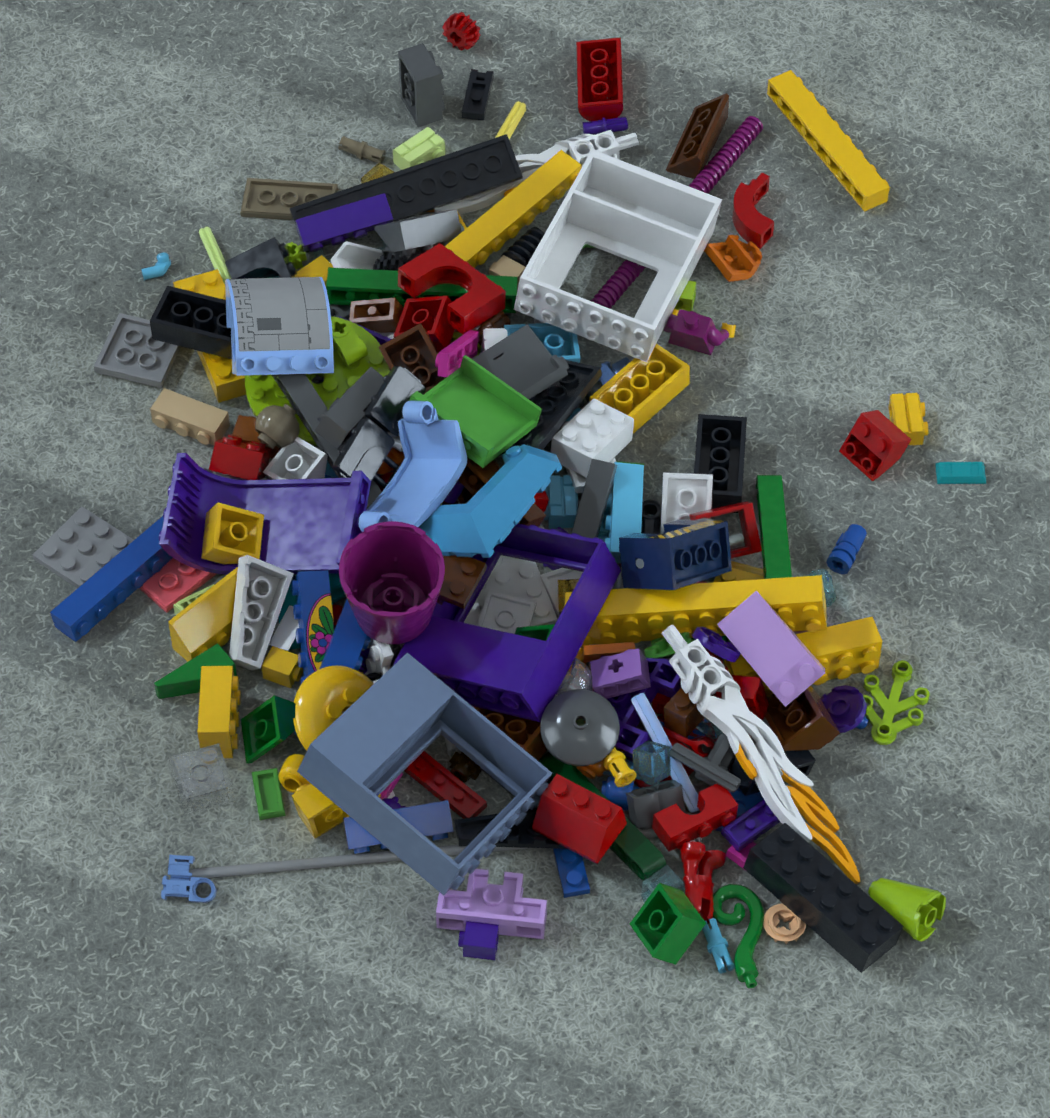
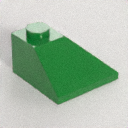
M274 695L241 719L246 763H253L295 731L293 718H295L296 704L294 702Z

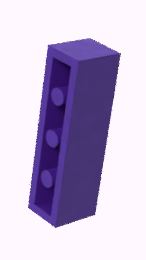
M383 193L296 219V228L303 250L315 252L323 249V245L342 244L349 237L354 236L355 239L368 235L367 232L375 230L374 226L393 222V216L386 195Z

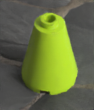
M886 878L873 881L868 890L870 897L904 926L903 930L920 942L928 939L936 930V928L931 926L936 919L941 921L946 907V898L938 890Z

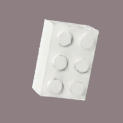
M593 398L554 435L551 453L557 455L562 466L587 478L592 459L610 462L632 441L634 418Z

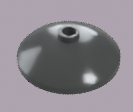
M576 689L558 695L547 705L541 718L540 730L545 747L557 760L572 766H589L602 761L612 752L619 737L620 725L614 707L606 698L593 691ZM583 719L586 723L579 726L576 724V720Z

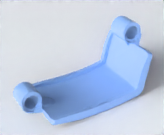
M407 401L404 404L402 411L403 419L398 421V428L405 458L382 493L360 515L359 528L362 532L368 526L389 521L403 522L419 527L444 501L465 469L468 459L459 422L457 420H439L436 408L433 407L431 402Z

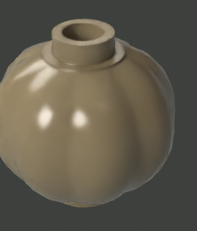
M287 404L283 407L272 405L264 408L258 414L255 421V430L260 434L257 439L261 443H265L272 450L275 446L281 449L294 443L300 431L299 423L295 417L297 412Z

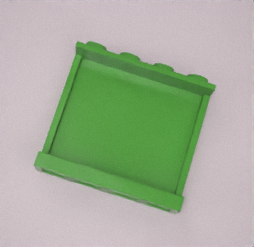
M466 355L463 356L459 369L424 395L416 391L410 397V401L431 402L433 407L436 408L439 420H457L467 457L482 468L537 426L542 408Z

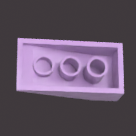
M757 590L717 623L723 633L785 707L825 674V668Z

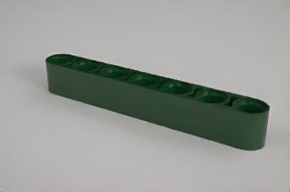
M550 752L543 755L538 761L552 772L547 782L548 784H550L556 774H559L608 800L575 766L557 760ZM626 818V826L612 843L610 849L644 881L665 867L666 860L662 853Z

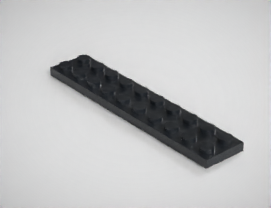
M505 134L290 208V213L296 226V219L385 193L393 216V222L520 180L523 176L509 138Z

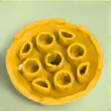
M336 665L319 669L302 682L294 699L296 706L293 722L297 736L306 751L310 744L342 715V711L345 712L374 684L367 676L350 667Z

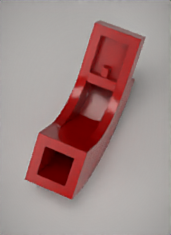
M763 172L756 179H752L749 185L740 183L734 194L732 215L734 226L739 235L747 242H753L759 249L773 236L774 221L759 213L754 207L769 191L770 176Z

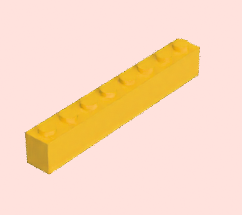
M792 70L768 79L767 95L865 212L887 202L890 191L888 182L880 177L874 165L865 159L863 152L855 147L848 135L844 134L837 121L833 120L827 113L826 108L818 103L814 94L803 85L801 78L797 77Z
M560 150L445 247L452 250L454 254L474 268L482 265L488 256L494 251H499L507 240L516 237L520 229L525 225H530L538 214L544 213L551 203L556 199H561L565 192L571 188L582 165Z

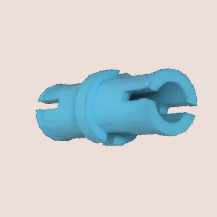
M714 918L709 919L711 930L705 920L706 924L702 930L708 942V952L712 953L718 972L721 974L726 972L723 962L726 963L728 970L732 971L735 965L727 950L728 942L726 938L722 937L717 920Z

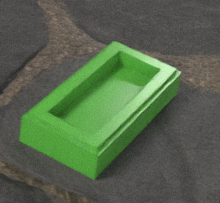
M273 768L252 772L259 820L286 816L278 769Z

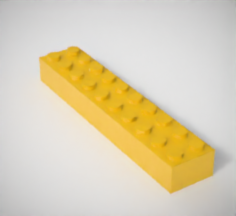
M822 575L697 583L676 590L611 589L581 646L652 641L664 637L661 633L671 625H674L679 633L689 632L691 638H693L692 634L699 626L706 627L721 636H726L717 623L756 590L792 631L815 632L827 629L826 599ZM565 592V605L572 592Z

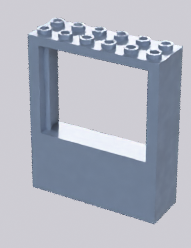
M406 653L310 744L297 771L442 895H445L451 888L455 891L465 880L464 876L467 873L472 874L481 863L479 860L483 856L487 858L496 848L495 844L499 840L501 842L505 840L512 831L510 828L514 824L518 826L523 821L529 808L533 810L539 804L541 795L549 784L547 782L552 775V772L409 653ZM440 735H443L515 795L510 803L454 860L378 797Z

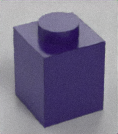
M466 921L465 931H460L458 947H463V957L495 960L499 939V925Z

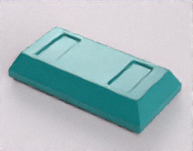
M984 462L935 463L937 484H986Z

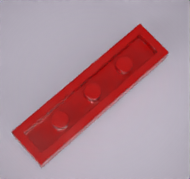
M425 751L404 770L440 801L448 800L450 809L463 819L477 817L487 807L486 800Z

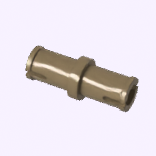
M343 136L339 144H342V146L339 145V150L354 154L358 159L362 160V158H365L380 165L385 159V156H383L386 155L385 150L369 146L365 141L358 142L346 136Z

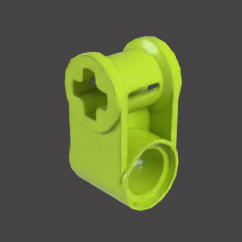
M343 318L333 319L331 321L333 347L343 364L348 367L368 356L364 342L357 336L349 322Z

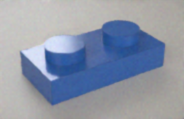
M553 849L563 897L590 894L583 857L570 849Z

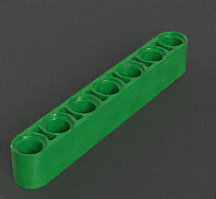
M757 475V506L764 579L792 577L782 475Z

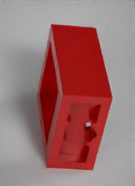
M741 502L689 514L690 520H697L738 511L745 546L730 549L731 558L762 552L753 503Z

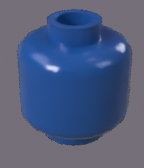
M610 775L607 781H602L601 793L610 802L622 807V810H629L626 793L639 787L634 786V781L624 787H617L614 783L615 778L613 775Z

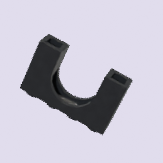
M275 237L225 261L231 279L294 278L298 274L294 264L288 261L287 256L290 253L284 243L280 244Z

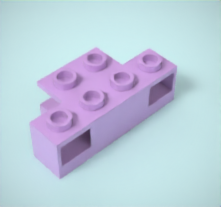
M475 869L472 874H469L466 892L449 890L445 895L439 892L436 909L437 928L465 931L466 921L497 924L499 925V935L544 939L547 900L522 897V873L504 872L503 885L488 884L489 870Z

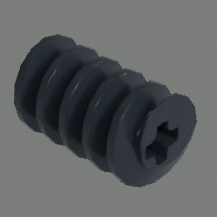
M537 227L528 229L519 240L515 241L507 251L503 252L501 257L505 255L526 267L545 233Z

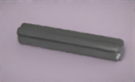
M679 743L672 746L669 753L670 757L731 792H735L739 788L740 778Z

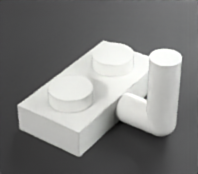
M373 639L366 659V667L369 673H379L383 676L390 669L394 654L389 644Z

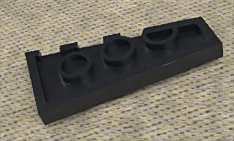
M538 807L533 810L529 809L523 821L518 826L514 824L510 828L512 831L502 842L499 840L495 844L496 847L568 849L532 829ZM498 814L454 820L459 846H468Z

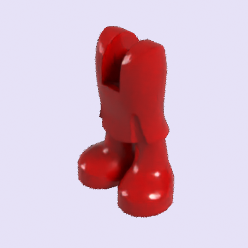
M687 842L681 845L680 855L684 868L683 882L685 885V895L704 921L706 920L707 924H709V919H712L714 911V883L712 882V874L714 870L721 868L725 864L726 854L719 850L706 851L705 845L700 842Z

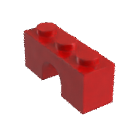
M714 784L700 791L697 807L701 811L699 814H686L676 803L653 815L652 829L668 852L676 848L681 849L682 844L698 837H706L713 830L721 826L725 827L736 819L738 804L726 788L719 784Z

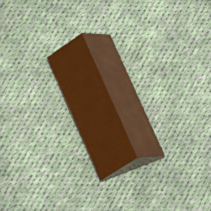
M727 93L694 108L668 163L667 172L695 179L701 170L704 169L728 118L729 95Z

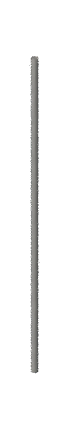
M637 828L646 838L658 837L652 828L648 830ZM448 845L437 847L448 856L459 855L467 846ZM496 847L493 852L531 848ZM391 851L197 868L189 869V873H192V877L216 878L401 861V859Z

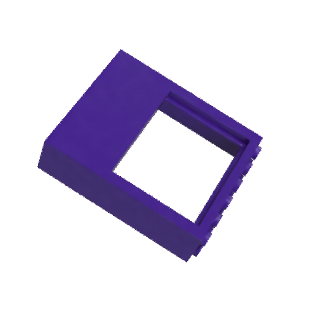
M517 524L511 529L512 531L502 543L495 545L493 548L494 553L490 558H483L481 554H476L472 557L485 562L487 569L465 609L445 601L442 605L436 602L427 628L418 637L404 644L394 665L406 653H409L471 706L541 722L545 708L558 691L621 570L607 548L606 543L600 538L594 537L592 539L582 537L576 533L567 534L555 529L547 530L535 525ZM501 555L583 572L546 641L464 623Z

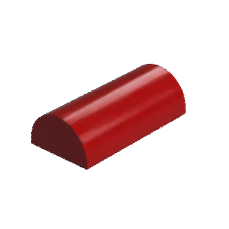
M621 37L576 42L578 110L580 115L590 122L602 120L603 117H605V120L618 118L623 112Z

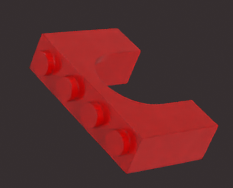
M441 243L398 268V287L413 298L435 285L444 283L456 284L468 291L447 305V323L461 334L474 329L505 309L506 291Z

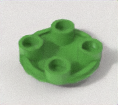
M689 632L680 633L687 644L693 642ZM664 637L652 640L650 642L651 646L644 649V656L646 658L666 659L676 654Z

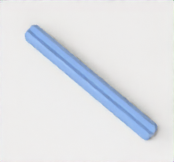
M645 693L634 696L631 702L672 780L682 785L683 799L689 812L698 811V793L682 763L670 757L669 753L672 744Z

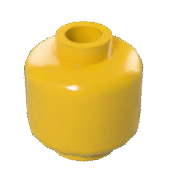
M293 754L287 757L278 775L282 786L292 793H295L300 786L310 784L309 781L297 772L304 758L302 754Z

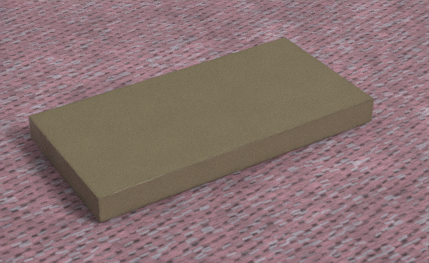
M247 178L240 212L241 217L293 220L290 208L336 193L338 191V184Z

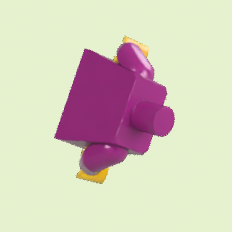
M674 309L663 330L667 333L671 332L668 343L711 355L715 346L721 345L728 338H734L736 325L723 322L721 330H718L710 317L697 314L694 311Z

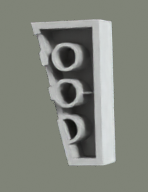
M250 555L240 557L238 561L229 657L238 666L248 670H256L261 668L294 573Z

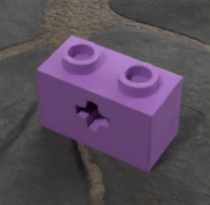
M639 648L629 649L620 654L603 656L600 659L590 661L593 689L606 699L651 687L648 660Z

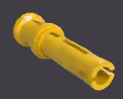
M614 747L612 752L604 758L603 766L606 770H610L615 778V785L621 788L632 783L637 774L633 769L629 768L625 761L626 756L624 753L617 751Z

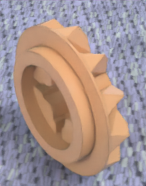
M781 903L770 907L766 911L763 927L766 931V936L772 937L775 942L782 941L787 944L789 941H797L804 934L806 924ZM780 920L784 922L791 921L789 929H786L784 926L778 927Z

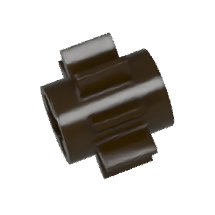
M455 752L449 761L451 763L450 772L462 782H467L470 778L476 780L482 771L480 766L463 752L460 754Z

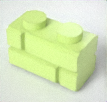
M426 127L393 149V162L403 170L444 156V139L435 134L431 128Z

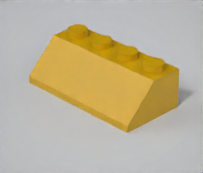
M656 344L647 362L634 358L590 396L589 401L594 398L634 418V434L690 384V365Z
M238 567L168 621L172 647L187 662L217 643L220 647L224 646L231 637Z

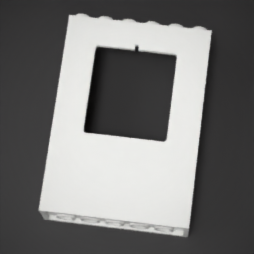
M592 149L520 277L514 310L647 362L714 232L722 199ZM585 244L658 272L634 318L560 289Z

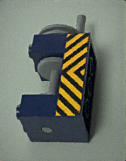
M707 518L676 520L663 524V534L633 533L619 537L623 588L676 590L732 571L730 546L744 541V536L741 533L729 536L728 521H713Z

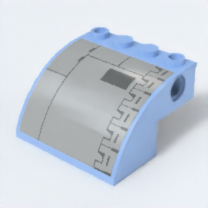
M322 277L225 279L227 328H231L232 374L244 376L334 373L331 313L327 290Z

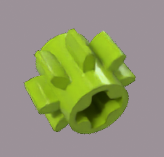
M293 242L285 244L290 253L287 256L288 261L294 264L296 270L303 268L302 261L307 260L303 246H298Z

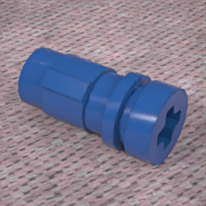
M852 524L845 533L841 534L826 561L827 566L832 571L842 575L849 572L867 536V532L862 526Z

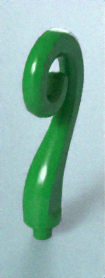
M739 884L724 885L713 894V918L719 924L726 926L737 925L745 917L744 906L741 903H736L733 913H725L722 910V903L728 899H739L747 905L750 911V923L736 949L734 965L738 980L745 982L747 988H754L757 985L755 978L759 973L753 953L763 930L764 909L758 896L748 887Z

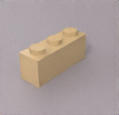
M166 388L162 390L150 408L152 423L157 427L174 430L183 437L190 436L204 445H214L215 441L224 436L230 426L227 411Z

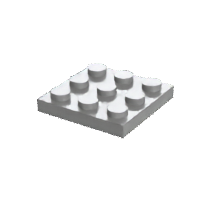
M119 313L94 364V371L162 388L181 346L153 340L150 320Z
M81 507L32 556L35 561L76 588H79L133 542L134 539L89 510Z

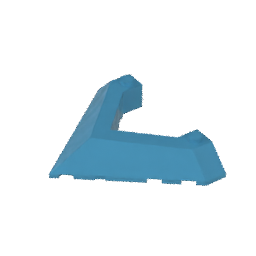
M525 444L509 448L506 453L501 455L505 464L467 504L439 505L418 528L425 531L426 535L435 544L437 543L443 556L473 557L476 554H481L483 558H490L494 553L493 548L495 545L502 543L512 531L511 529L518 524L536 501L534 498L535 494L543 492L551 482L550 476L554 471L558 473L562 469L557 455Z

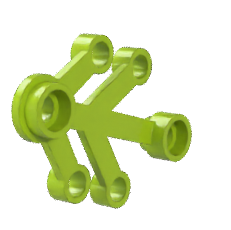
M904 660L896 662L892 667L891 675L894 682L889 699L880 689L879 678L876 675H867L864 679V689L871 693L884 712L883 719L881 720L873 709V699L868 695H863L866 703L869 704L866 708L865 716L873 726L871 737L880 745L891 744L895 741L898 732L911 726H919L923 722L924 714L922 710L913 707L925 705L929 701V691L926 688L919 687L915 690L913 696L899 702L904 682L911 679L913 671L912 666ZM898 668H905L906 671H901ZM868 682H874L875 685H869ZM922 694L925 698H919L917 695ZM911 709L908 712V717L893 723L895 715ZM917 715L919 719H914L911 716ZM880 730H887L888 733H881Z

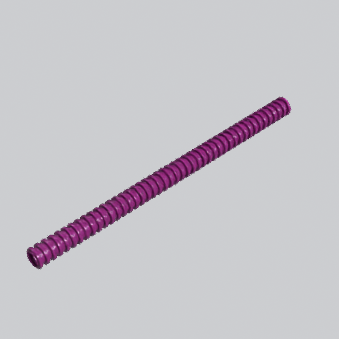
M748 116L723 147L712 157L704 169L701 170L700 174L689 184V187L709 194L718 181L721 180L729 168L733 166L741 154L744 153L763 130L762 122L754 116ZM625 260L590 301L611 309L646 267Z

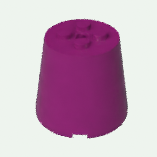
M389 521L366 527L362 533L347 543L339 563L341 586L360 628L370 638L384 644L409 642L418 637L427 628L445 575L444 558L439 546L426 535L425 531L408 523Z

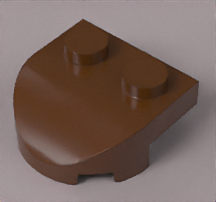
M444 556L445 575L437 603L442 605L445 601L465 609L487 569L486 563L472 557Z

